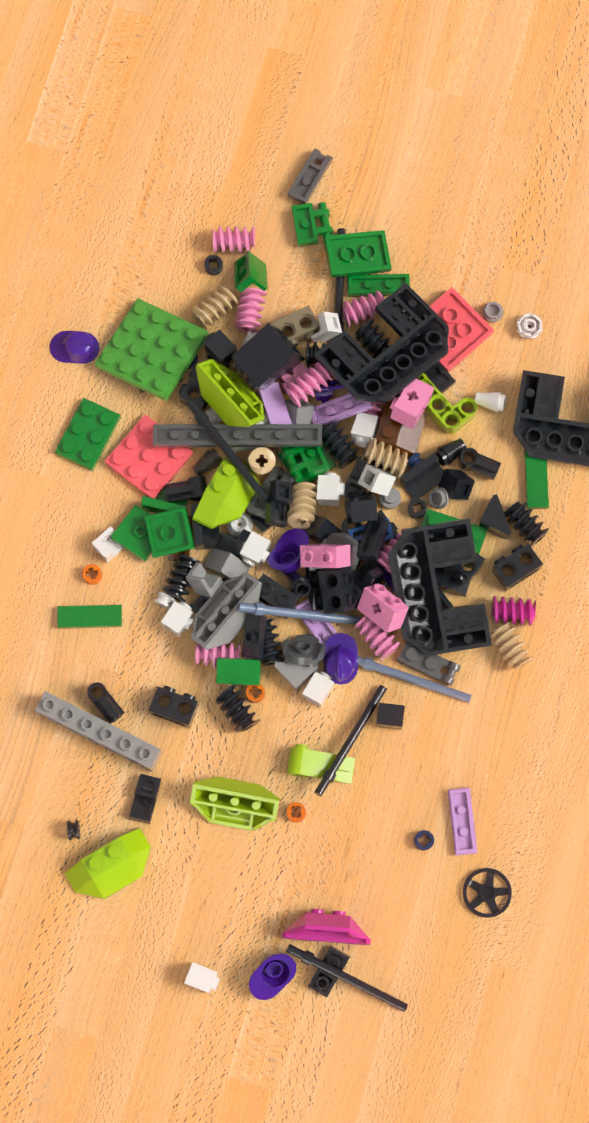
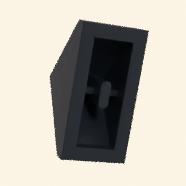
M496 494L492 496L479 522V526L487 528V531L503 539H508L511 532Z
M314 515L315 519L310 523L309 528L303 529L306 531L309 539L319 544L333 533H343L342 530L327 518Z

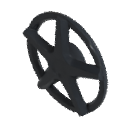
M478 869L468 876L463 885L464 902L467 908L477 916L484 918L496 917L503 913L511 902L512 888L510 882L503 873L496 869ZM488 872L483 885L471 880L479 873ZM495 874L505 881L507 888H495L493 886ZM467 886L478 892V896L471 903L467 899ZM508 894L505 905L498 910L495 897ZM486 902L492 913H481L475 910V908Z

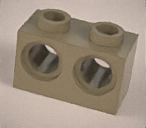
M309 305L271 322L282 332H292V335L287 338L295 347L299 345V342L304 340L310 341L311 336L320 331V326ZM303 322L311 324L309 328H302L300 325Z

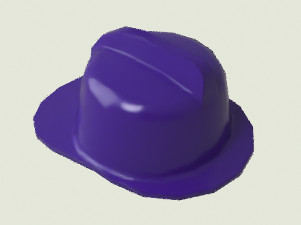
M61 331L50 342L52 356L64 363H89L98 356L100 350L96 337L83 331Z
M294 528L285 532L268 556L269 566L280 570L283 575L298 570L301 567L300 545H308L309 536L306 531Z
M344 633L332 635L325 643L324 671L332 677L331 681L335 684L342 685L351 682L358 671L357 644L351 636Z
M281 953L270 954L264 957L260 966L250 977L249 990L251 994L259 1000H268L276 996L296 974V963L293 958Z

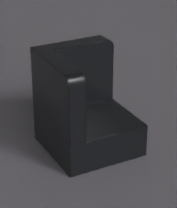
M445 469L439 483V488L445 489L451 499L468 500L475 481L462 470Z
M243 529L238 538L221 532L215 548L230 552L239 558L240 552L251 532Z
M364 560L361 568L352 572L353 581L364 590L365 587L377 583L381 584L387 570L376 560Z
M379 703L376 727L402 730L405 707L403 705Z

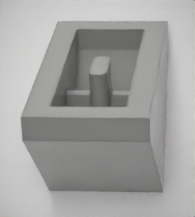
M212 548L203 565V568L227 580L241 576L244 572L248 573L250 569L247 564L232 553Z
M275 662L277 673L295 691L305 684L315 672H318V666L310 668L306 665H288L285 662Z

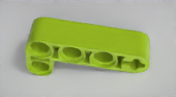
M424 373L417 378L434 387L432 398L425 411L445 433H456L475 417L477 410L475 400L469 397L463 398L452 406ZM439 403L443 408L435 410L432 405ZM469 406L472 412L465 413L462 407ZM447 419H454L456 425L450 426L445 421Z

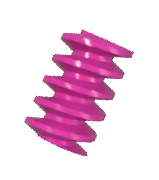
M493 596L491 617H494L495 623H498L499 619L502 618L504 624H506L508 619L511 618L512 625H515L517 619L520 620L521 625H524L525 620H528L529 626L533 625L536 614V600L532 605L530 599H526L525 604H523L522 599L518 598L515 604L513 597H510L506 603L505 597H501L499 602H497L496 596Z

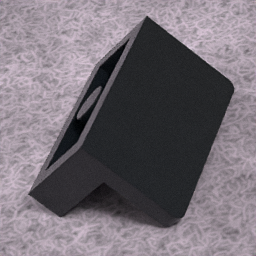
M435 453L400 477V483L412 499L421 498L439 485L444 470L439 465L440 459Z
M191 504L192 518L199 504ZM192 520L196 550L215 548L220 535L219 525L210 529Z

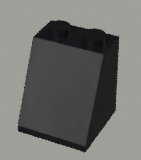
M269 322L232 356L235 361L233 365L240 373L245 372L247 374L249 384L254 389L258 387L262 390H265L305 360V357L285 334Z

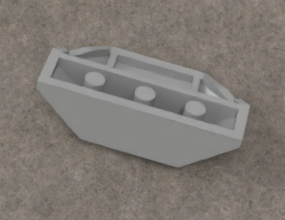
M247 572L242 573L241 576L224 581L213 597L209 598L196 613L191 639L206 650L230 643L245 625L246 614H253L237 611L238 603H258L262 583Z

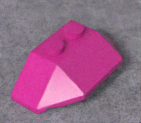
M311 909L310 913L306 912L282 933V939L369 946L371 944L370 938L351 916H346L345 911H333L332 914H324V910Z

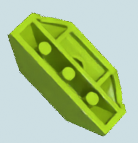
M209 359L196 365L201 396L227 426L249 427L264 420L263 402L236 372L226 366L217 364V361L214 359Z
M227 457L223 459L204 491L192 520L210 529L240 519L255 494ZM240 459L241 462H242V463L245 465V467L248 469V471L252 474V476H253V477L256 479V481L259 483L257 477L255 476L254 472H253L252 469L250 468L249 463L246 462V461H244V460H242V459Z
M214 777L193 782L190 804L209 823L253 831L276 820L280 798L260 784L224 777Z
M138 828L118 837L81 859L64 874L76 893L106 899L143 876L151 846L141 829Z

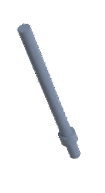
M257 602L254 604L238 603L237 611L253 613L256 616L266 614L356 625L361 620V617L324 614L323 612L272 607Z
M358 656V665L362 666L364 670H374L464 702H470L471 694L374 662L372 658L366 657L365 659Z

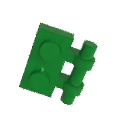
M326 202L318 203L319 210H313L312 203L292 206L298 247L318 244V236L325 237L333 234L332 226L329 223L330 211L327 209ZM315 219H321L322 227L316 228Z
M280 447L283 452L282 457L289 465L288 471L297 483L304 480L302 476L304 471H307L309 477L329 470V465L321 447H293L291 449L290 447ZM300 455L303 462L297 464L295 457Z

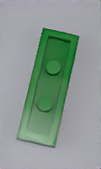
M409 274L347 276L348 297H367L370 293L375 297L376 291H380L383 296H390L405 283L410 286Z
M524 449L527 509H548L547 460L530 457Z
M122 605L57 606L58 629L122 627Z

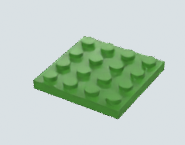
M137 298L94 364L96 368L167 401L204 344L205 338L209 333L203 328Z

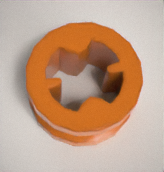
M89 564L83 569L82 576L86 583L95 585L101 581L102 572L97 565ZM89 570H94L95 573H98V576L95 575L96 578L91 579L90 576H87V573L90 574Z
M261 684L248 685L246 688L247 699L252 703L261 702L265 697L264 687ZM256 687L258 691H262V694H258V698H254L253 695H249V692L253 691L252 688Z
M294 802L287 807L286 814L290 821L299 823L305 819L306 809L301 803ZM300 807L302 809L300 811L301 817H291L293 814L291 809Z

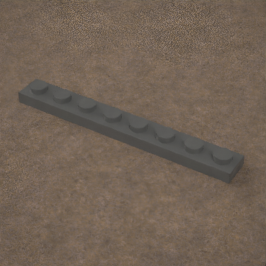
M212 424L230 447H322V424H254L249 427ZM153 425V447H219L202 425Z

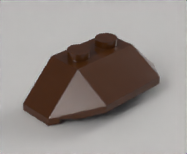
M393 397L385 404L376 436V445L383 441L384 449L390 444L392 445V452L399 448L400 455L406 451L408 453L407 459H409L417 451L426 414L425 412L422 413L413 429L391 419L392 409H390V406L395 398ZM380 464L378 468L383 469V464Z

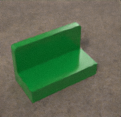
M247 251L234 262L235 288L242 293L254 283L265 291L268 289L266 264L250 251Z
M163 489L155 499L143 496L141 507L143 510L161 513L187 507L188 500L169 503L166 489Z
M217 658L216 683L260 685V660Z

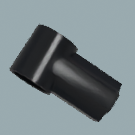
M470 447L463 449L458 458V466L462 470L475 472L493 481L501 465L500 462L481 455L474 448ZM468 455L472 457L473 462L467 463L463 457Z
M194 476L188 478L187 481L165 484L168 502L200 501L207 488L206 477Z
M96 682L88 687L87 695L90 701L93 702L110 724L125 714L102 683ZM100 688L103 690V696L98 699L93 698L92 691Z

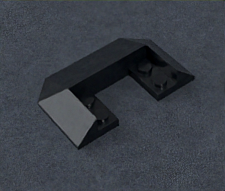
M407 283L375 307V311L401 337L375 359L345 330L314 354V357L358 401L387 403L448 354L449 326Z
M523 370L513 428L515 437L530 457L589 466V423L558 419L565 377Z
M470 518L405 529L388 553L395 596L400 598L409 607L401 626L403 639L413 644L427 656L492 646L485 602L443 609L436 568L477 561Z

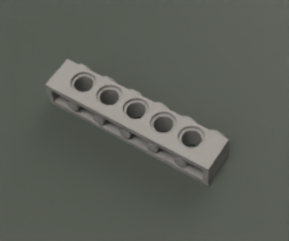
M46 691L35 709L40 716L151 772L162 754L161 749Z

